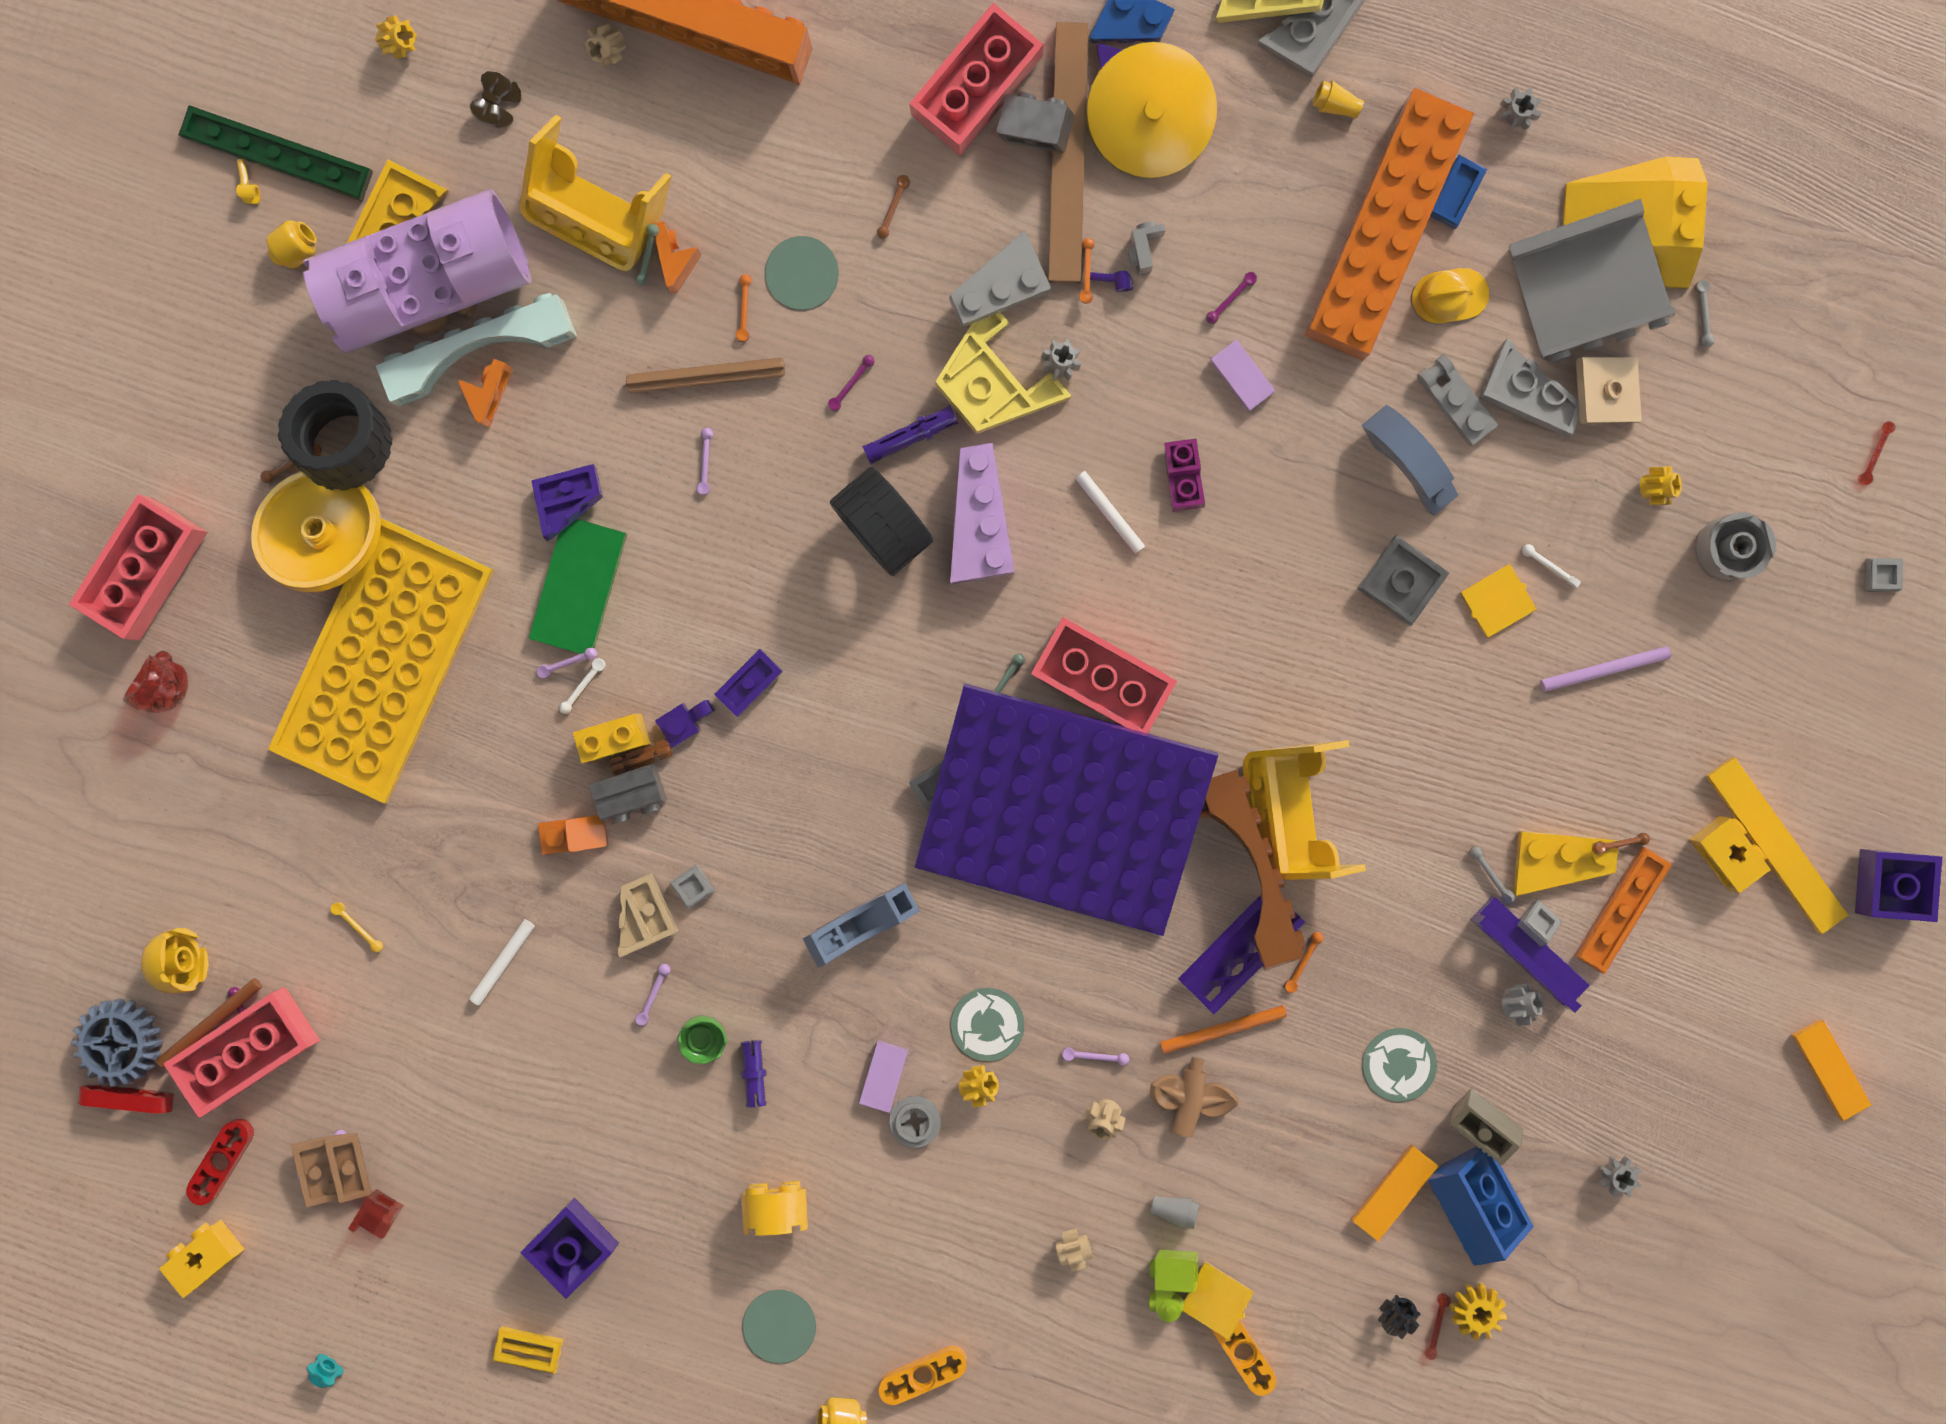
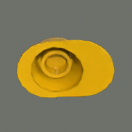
M1470 268L1444 270L1426 275L1416 284L1412 293V304L1415 312L1422 320L1432 324L1467 320L1478 316L1486 308L1489 301V287L1486 280L1479 272Z

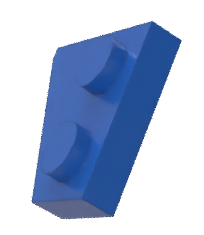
M1107 0L1090 35L1089 42L1099 43L1100 41L1119 40V43H1132L1136 40L1143 41L1144 43L1160 42L1175 9L1157 0Z

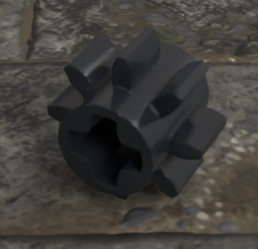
M1395 1295L1391 1301L1386 1299L1379 1308L1383 1313L1378 1318V1321L1381 1322L1387 1334L1399 1336L1400 1339H1403L1407 1333L1413 1335L1420 1326L1416 1320L1421 1314L1417 1312L1415 1304L1407 1298H1400L1398 1295Z

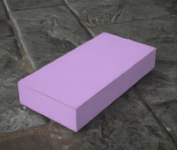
M1237 339L1210 359L1212 365L1248 412L1275 392V389Z
M877 1041L859 1104L890 1113L909 1049Z

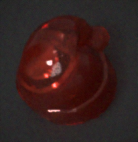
M164 650L156 653L155 656L148 655L139 673L124 694L123 701L134 709L143 710L148 713L171 711L178 707L186 697L189 688L187 672L182 665L173 662L172 656Z

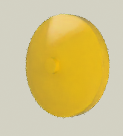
M1159 42L1133 45L1113 56L1096 75L1087 99L1086 117L1088 130L1095 147L1104 159L1126 174L1141 178H1158L1176 173L1198 158L1213 134L1217 117V100L1212 81L1203 66L1192 55L1179 47Z
M300 471L277 484L260 504L254 517L251 532L252 549L255 558L261 568L272 579L286 588L299 592H319L332 589L354 577L373 555L381 531L380 510L374 496L364 485L345 491L329 490L323 486H318Z

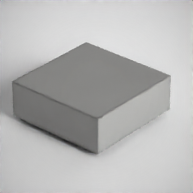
M1865 559V591H1902L1903 559Z
M698 864L670 882L687 909L715 891V888Z
M1537 900L1531 903L1517 925L1542 947L1548 944L1562 921Z

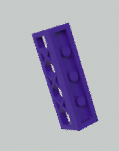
M1261 895L1178 978L1212 1014H1215L1262 967L1258 952L1254 953L1256 946L1253 940L1260 920ZM1294 911L1295 918H1292L1291 922L1294 930L1297 931L1305 921ZM1244 963L1243 969L1237 975L1232 976V970L1238 964ZM1221 986L1220 993L1210 1002L1206 996L1215 987Z
M1491 896L1470 920L1563 1007L1576 1013L1582 1006L1576 1000L1590 985L1547 945L1540 947L1517 925L1520 920L1497 898Z

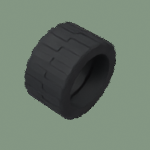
M339 380L319 381L316 384L303 388L302 391L290 399L291 401L288 405H285L278 423V439L281 442V448L289 457L288 459L318 486L340 491L358 488L374 479L375 475L384 468L391 454L390 449L393 439L390 433L391 428L386 422V418L359 388H355L347 382H339ZM342 416L359 417L357 433L346 448L330 456L320 457L313 455L315 439L319 431L327 423Z
M868 467L830 500L831 507L881 567L892 576L933 543L932 535L920 518L874 467Z

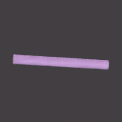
M1665 646L1542 679L1540 683L1542 690L1547 692L1670 659L1671 654L1669 648Z

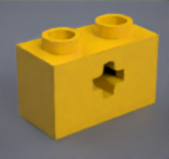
M642 713L628 715L572 732L581 763L593 762L651 744Z
M1719 816L1692 836L1689 841L1726 889L1741 893L1771 869L1765 862L1767 857L1761 848L1756 844L1752 845L1745 837V834H1747L1745 827L1735 818Z
M222 1220L212 1226H209L206 1222L190 1235L193 1241L186 1247L183 1243H180L165 1255L168 1261L159 1270L182 1298L196 1290L245 1250ZM198 1254H201L203 1256L201 1260L197 1256Z

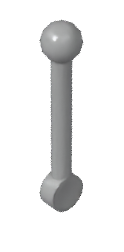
M1703 279L1695 285V290L1700 293L1704 331L1701 343L1704 347H1711L1715 339L1710 332L1707 291L1710 288V283Z
M1479 847L1471 848L1470 856L1473 859H1477L1502 894V902L1507 905L1512 904L1516 899L1514 893L1506 890L1483 858L1482 849Z

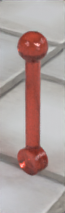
M1886 421L1882 425L1883 433L1867 469L1858 477L1860 484L1868 485L1873 482L1872 472L1889 434L1895 431L1896 426L1893 422Z
M1440 1293L1437 1296L1439 1309L1430 1346L1425 1350V1356L1429 1360H1434L1438 1356L1436 1346L1445 1308L1451 1303V1298L1446 1293Z

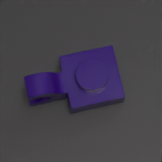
M709 700L700 702L690 710H688L685 703H682L656 719L655 722L671 748L700 732L701 729L696 722L714 712L715 709Z

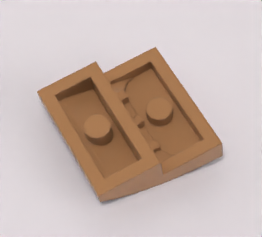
M358 1133L332 1135L291 1144L306 1208L337 1199L339 1203L372 1195Z

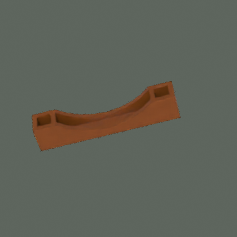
M1236 769L1212 777L1205 798V805L1210 818L1223 825L1240 841L1256 868L1261 887L1262 907L1259 925L1253 940L1264 971L1302 959L1304 956L1302 950L1307 949L1301 930L1295 931L1291 919L1295 918V913L1290 899L1283 900L1280 888L1284 887L1281 873L1278 868L1272 869L1268 857L1273 856L1267 837L1261 838L1257 826L1262 825V821L1256 806L1250 808L1246 797L1251 795L1245 776L1239 777Z

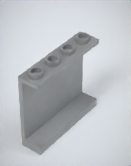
M1641 199L1509 244L1511 258L1543 360L1550 358L1551 363L1570 357L1569 351L1583 347L1584 352L1602 347V340L1615 336L1616 340L1620 341L1637 335L1635 329L1648 325L1650 330H1654L1670 324L1668 318L1674 317L1676 312L1674 307L1671 308L1643 217L1645 211Z

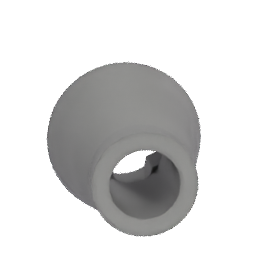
M1154 1196L1150 1215L1157 1216L1183 1230H1186V1227L1194 1229L1200 1203L1192 1202L1193 1198Z

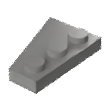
M1324 0L1321 11L1290 15L1282 21V25L1270 34L1267 33L1259 39L1258 46L1313 78L1365 0Z
M1023 231L951 293L949 300L963 328L1050 292L1051 287L1028 236Z
M1507 338L1501 346L1480 399L1569 438L1573 435L1579 421L1578 400L1556 380L1551 381L1537 368L1539 365L1530 357L1526 359L1515 349L1516 345Z

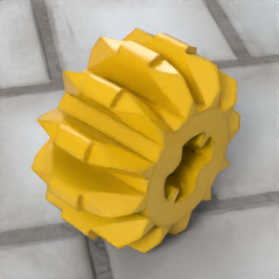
M1479 1282L1475 1291L1470 1284H1466L1465 1290L1467 1293L1463 1295L1461 1292H1455L1459 1302L1450 1303V1309L1455 1312L1451 1320L1454 1325H1459L1458 1330L1462 1335L1470 1333L1472 1339L1478 1341L1481 1333H1483L1486 1339L1491 1340L1492 1334L1490 1330L1494 1328L1496 1331L1502 1332V1327L1498 1321L1507 1320V1315L1502 1311L1506 1306L1505 1301L1502 1298H1497L1498 1292L1494 1288L1487 1290L1483 1283ZM1478 1307H1482V1309L1480 1308V1311L1482 1313L1478 1316H1475L1474 1314H1477L1475 1309H1477Z

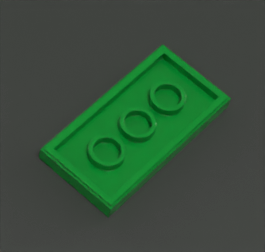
M576 519L558 534L528 639L580 654L585 653L587 648L595 649L627 533Z

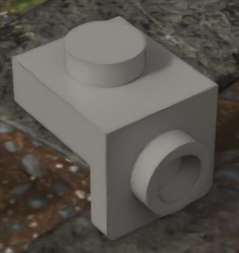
M1154 221L1145 222L1137 225V230H1132L1130 237L1132 247L1128 248L1127 251L1130 266L1137 268L1138 276L1151 273L1153 263L1148 241L1164 236V224L1156 225Z

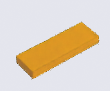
M1818 1019L1791 1034L1839 1119L1845 1121L1872 1106L1824 1020Z
M1410 1144L1351 1220L1379 1242L1438 1168V1165L1414 1145Z

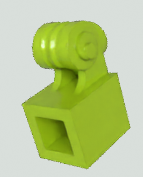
M1160 1249L1155 1259H1151L1150 1279H1155L1156 1292L1151 1291L1149 1309L1152 1312H1156L1163 1321H1176L1184 1309L1183 1298L1175 1292H1195L1198 1285V1252Z

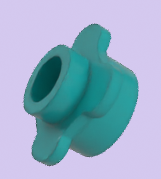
M318 1354L316 1361L308 1364L306 1368L310 1382L319 1388L333 1386L335 1383L334 1379L341 1377L344 1373L343 1368L334 1359L325 1354Z

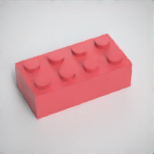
M992 3L909 103L911 116L961 156L1002 107L1005 95H1012L1042 59L1044 44L995 3Z
M137 494L69 605L122 639L141 640L208 532L155 498Z
M1064 617L1059 622L1030 674L1115 723L1144 733H1149L1177 683V680Z
M286 987L270 993L165 1062L164 1066L198 1118H201L318 1043L320 1039Z

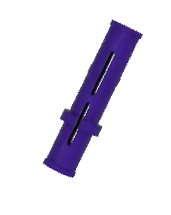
M948 405L926 417L921 415L917 417V421L862 447L872 465L924 439H927V441L933 439L932 435L959 423L951 406Z

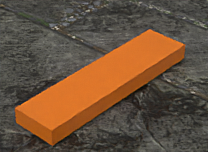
M1641 846L1574 956L1605 974L1666 876L1672 863Z

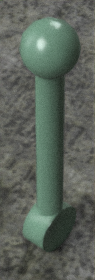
M649 224L646 228L648 238L641 271L637 278V284L644 286L647 281V270L654 237L659 233V228L655 224Z
M1015 654L1013 656V663L995 688V692L1000 693L1017 667L1024 664L1025 657L1022 654Z

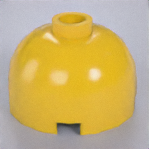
M175 928L160 933L147 943L142 951L140 960L141 971L145 980L152 988L165 994L185 993L195 990L197 984L205 980L209 966L208 954L205 947L199 949V945L195 940L199 937L195 932L187 928Z

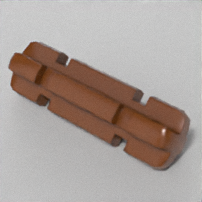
M667 739L654 742L655 746L653 747L649 744L626 752L624 757L620 754L610 758L609 763L614 775H620L628 772L629 768L635 770L655 763L657 758L664 760L671 757L673 751Z

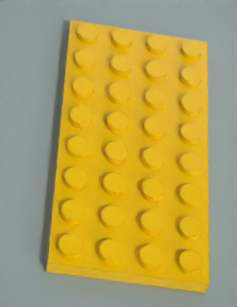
M381 518V531L376 549L367 564L354 577L343 584L267 750L384 804L388 803L495 570Z

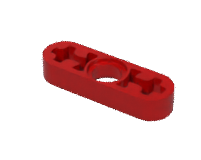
M83 1085L79 1087L78 1104L88 1107L161 1114L172 1112L174 1094L164 1091L107 1085Z
M234 1119L221 1128L187 1185L186 1195L193 1204L206 1205L216 1199L253 1139L254 1129L247 1120ZM239 1128L241 1130L239 1135L242 1138L235 1141L231 1148L225 1146L234 1137V1133L231 1131ZM216 1153L223 1154L227 1158L228 1166L225 1170H218L214 1167L212 1160ZM210 1176L214 1179L206 1187L209 1193L202 1196L200 1194L201 1188L198 1185L206 1182Z

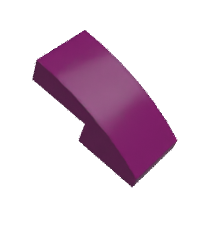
M1197 439L1165 442L1164 449L1172 512L1204 508L1205 499L1200 474L1201 464Z

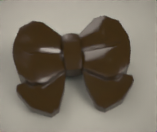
M487 71L481 75L480 80L484 90L482 97L472 101L470 104L471 114L481 122L487 124L496 123L497 128L506 127L513 121V116L499 106L500 101L520 102L521 90L516 82L510 83V80L498 72Z

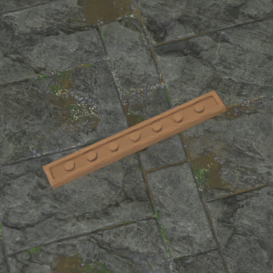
M1056 22L1054 98L1061 99L1067 103L1066 105L1074 113V119L1065 153L1052 151L1049 283H1081L1089 23Z

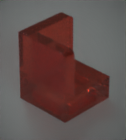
M376 1189L367 1196L348 1230L354 1233L362 1227L383 1239L404 1205Z

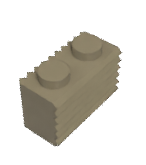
M1472 1088L1453 1106L1451 1127H1456V1131H1461L1462 1136L1466 1135L1467 1140H1472V1144H1477V1148H1482V1152H1487L1488 1156H1493V1161H1498V1165H1503L1521 1147L1524 1129Z

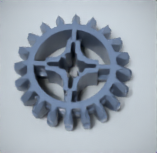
M118 998L113 1003L110 1000L101 1002L99 1006L90 1007L88 1010L89 1014L82 1015L79 1018L82 1025L72 1030L79 1038L73 1039L70 1044L78 1046L79 1051L75 1052L72 1057H81L83 1062L79 1064L78 1069L88 1068L87 1078L92 1079L98 1076V1084L103 1085L109 1082L110 1086L113 1087L119 1086L121 1083L129 1085L135 1079L144 1078L146 1071L152 1070L156 1066L153 1060L159 1058L161 1053L155 1047L161 1046L164 1041L157 1039L155 1034L161 1032L162 1028H153L151 1024L155 1021L156 1016H145L148 1007L142 1006L137 1009L136 1001L131 1000L125 1004L124 999ZM109 1018V1025L106 1026L105 1034L98 1037L101 1025ZM137 1048L134 1060L129 1066L125 1067V1060L129 1058L130 1050Z

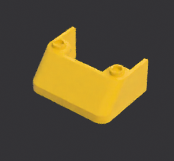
M555 115L529 141L519 205L520 211L531 224L619 270L628 271L637 263L646 247L648 238L647 226L658 223L663 215L671 175L665 173L649 192H638L633 197L631 204L577 176L578 162L575 155L569 149L558 144L562 118Z
M1349 740L1249 752L1243 760V774L1251 791V795L1246 797L1250 808L1256 806L1262 821V825L1257 826L1261 838H1268L1273 852V856L1268 857L1272 869H1279L1283 880L1332 879L1366 871L1365 864L1340 865L1335 845L1329 840H1317L1309 785V776L1319 775L1325 769V751L1350 747Z

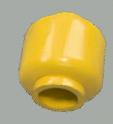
M287 220L268 234L266 238L269 249L267 254L276 265L296 269L304 264L303 261L314 256L317 238L312 229L304 222Z
M830 1397L824 1405L819 1406L817 1424H866V1412L861 1411L859 1402L856 1399Z

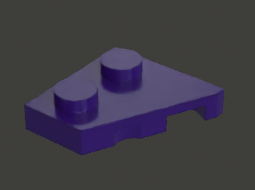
M594 464L531 481L541 531L546 541L552 540L603 498L597 468Z

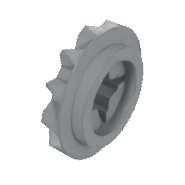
M908 1096L898 1101L891 1111L889 1119L890 1130L894 1138L902 1145L911 1148L923 1147L931 1143L938 1135L941 1126V1116L935 1104L924 1096ZM912 1109H914L918 1117L929 1118L920 1123L919 1134H917L912 1124H902L911 1118Z

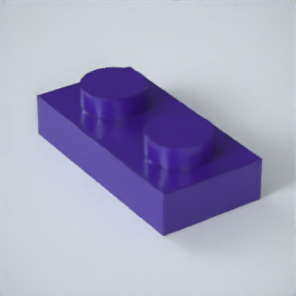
M759 649L714 695L736 717H739L784 671L762 649Z

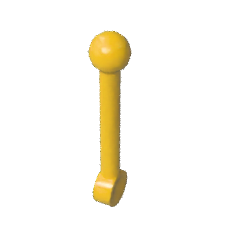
M337 902L332 904L330 908L332 914L340 915L370 944L371 951L378 953L383 949L381 941L374 940L345 912L343 903Z

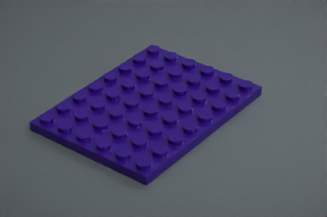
M964 683L915 868L1164 936L1216 766L1218 753Z

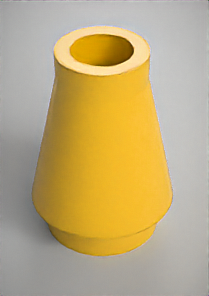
M1323 80L1319 84L1312 105L1317 107L1319 112L1348 116L1354 119L1359 116L1364 104V100L1355 97L1333 80L1330 82Z

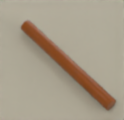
M256 978L250 980L157 1058L158 1065L166 1068L164 1066L165 1062L204 1037L262 988L260 981Z

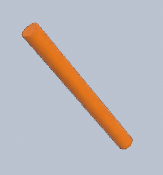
M1280 1005L1160 1042L1163 1054L1286 1018V1010L1284 1005Z

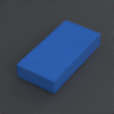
M1458 155L1449 171L1430 217L1456 229L1488 169Z

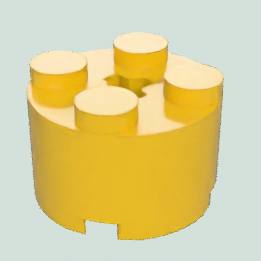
M799 1180L783 1181L778 1188L769 1189L768 1183L749 1184L746 1192L741 1193L744 1235H748L751 1229H755V1236L792 1233V1226L800 1225V1231L808 1229L806 1188L800 1187Z

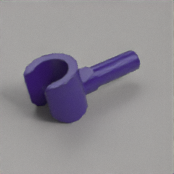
M1122 270L1114 274L1090 272V280L1108 283L1115 282L1116 292L1133 290L1132 277L1127 271Z

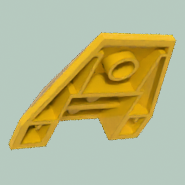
M1662 157L1567 182L1565 184L1562 226L1641 199L1645 211L1643 217L1665 288L1688 289L1691 286L1704 245L1708 182L1698 158Z

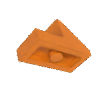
M665 221L653 223L659 228L655 241L666 287L671 294L678 293L701 257V252L698 247L675 252L676 249H679L675 229L670 230Z
M494 358L491 365H487L483 371L481 378L482 388L458 379L475 421L489 428L513 371L511 366Z
M599 815L538 823L542 855L608 846L605 821H601Z

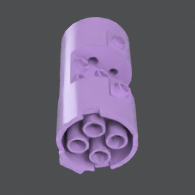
M492 189L485 190L303 261L306 268L309 267V270L303 272L317 314L322 324L326 323L331 331H335L337 335L332 336V340L344 353L355 351L531 283L529 262L519 235L515 231L502 202Z

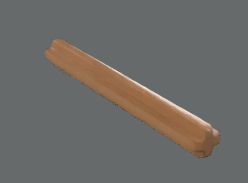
M779 357L628 374L626 376V388L629 393L783 377L785 375V363L783 358Z

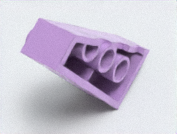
M993 443L960 448L950 577L951 585L1014 574Z

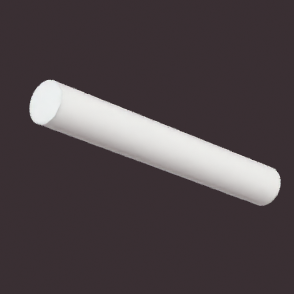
M1086 471L1078 475L1075 480L1131 550L1136 554L1144 548L1145 545Z
M526 919L523 920L470 996L471 1002L481 1005L534 929L535 925Z

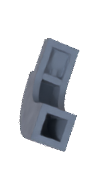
M1385 405L1362 424L1373 447L1393 461L1414 487L1427 512L1434 516L1459 496L1451 482L1454 480V477L1440 455L1427 439L1396 410Z
M903 883L822 925L816 931L804 937L803 941L817 967H821L861 942L902 923L920 910L906 884Z

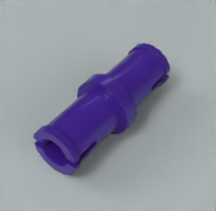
M752 1040L753 1054H751L750 1042H741L744 1071H741V1078L745 1080L747 1108L755 1107V1093L758 1107L767 1105L764 1087V1077L767 1076V1071L763 1069L762 1040Z

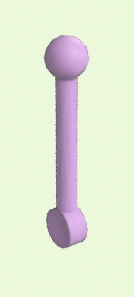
M708 427L701 431V437L703 438L701 482L697 485V491L701 495H706L710 492V486L707 484L709 444L710 439L713 437V431Z
M587 648L585 653L550 666L546 664L541 665L537 668V675L540 678H546L555 670L585 659L594 660L597 657V651L594 648Z
M661 964L658 967L659 975L642 1012L637 1014L635 1018L636 1023L640 1026H644L649 1021V1010L664 977L669 975L671 971L668 964Z
M1071 1047L1065 1048L1062 1052L1063 1058L1067 1061L1081 1058L1118 1062L1121 1066L1127 1065L1130 1061L1129 1056L1125 1053L1116 1056L1076 1052Z

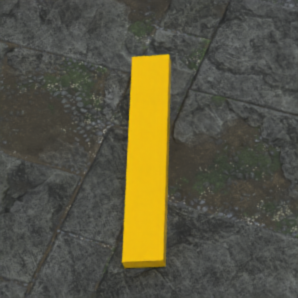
M1730 757L1705 775L1735 819L1745 827L1747 835L1753 844H1756L1767 857L1766 862L1817 933H1825L1849 916L1735 757Z

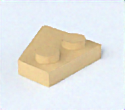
M653 873L621 886L619 957H623L678 932Z

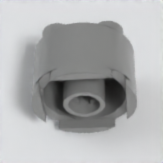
M1746 512L1716 518L1701 529L1697 535L1696 552L1702 568L1707 575L1720 580L1732 581L1760 574L1766 569L1776 551V539L1771 527L1765 521ZM1737 543L1738 550H1734L1733 544Z

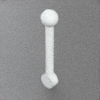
M1527 544L1523 546L1522 553L1524 556L1533 557L1566 580L1572 587H1579L1581 582L1577 578L1570 576L1535 552L1533 545Z
M597 658L593 660L592 669L569 699L560 704L559 710L562 714H569L571 712V705L598 671L605 669L606 664L603 659Z

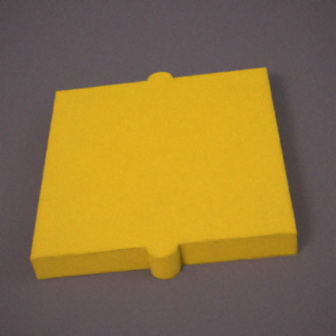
M1510 564L1505 565L1460 592L1471 611L1470 617L1476 619L1486 638L1491 637L1537 610L1525 590L1527 585L1521 583Z
M1204 1262L1198 1274L1196 1290L1194 1293H1188L1184 1300L1183 1311L1230 1340L1240 1319H1244L1246 1316L1244 1312L1254 1291L1208 1262Z

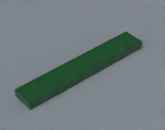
M191 105L188 106L178 134L183 139L362 202L373 174L370 168Z

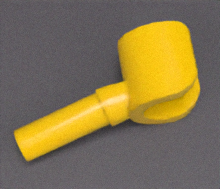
M238 159L237 166L240 184L236 187V193L246 204H259L261 197L260 189L256 184H249L245 160Z

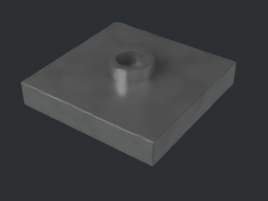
M1396 535L1357 589L1404 623L1412 626L1449 575V572Z

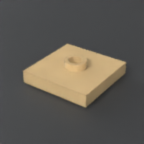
M1582 357L1576 359L1580 424L1642 422L1638 357Z

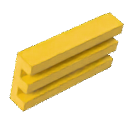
M501 1326L498 1330L492 1361L555 1374L558 1370V1361L561 1356V1347L564 1339ZM504 1338L513 1339V1340H518V1341L527 1342V1343H532V1344H537V1345H542V1346H546V1347H551V1348H553V1350H552V1349H547V1348H542V1347H537V1346H533V1345H528V1344L513 1342V1341H509V1340H504ZM502 1348L551 1358V1362L504 1353Z

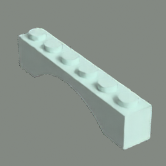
M551 293L543 294L533 300V304L523 308L521 305L510 307L504 310V315L495 319H492V317L482 318L474 322V327L465 331L455 329L445 333L442 340L434 343L432 341L421 342L413 347L414 351L404 355L402 353H394L385 357L383 363L376 365V369L389 402L400 407L428 396L437 380L448 367L462 356L480 347L494 343L515 341L549 348L577 337L564 301L557 294L553 296Z

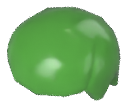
M705 1015L694 1016L687 1020L681 1027L677 1037V1046L681 1055L695 1064L705 1065L719 1059L727 1045V1036L723 1025L715 1018Z

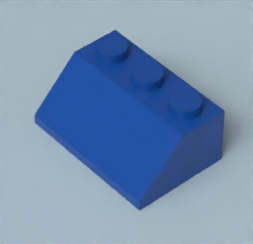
M1476 1146L1442 1164L1428 1179L1433 1193L1439 1200L1474 1266L1505 1261L1534 1227L1502 1166L1498 1165V1161H1493V1156H1488L1487 1152H1482V1148H1477Z

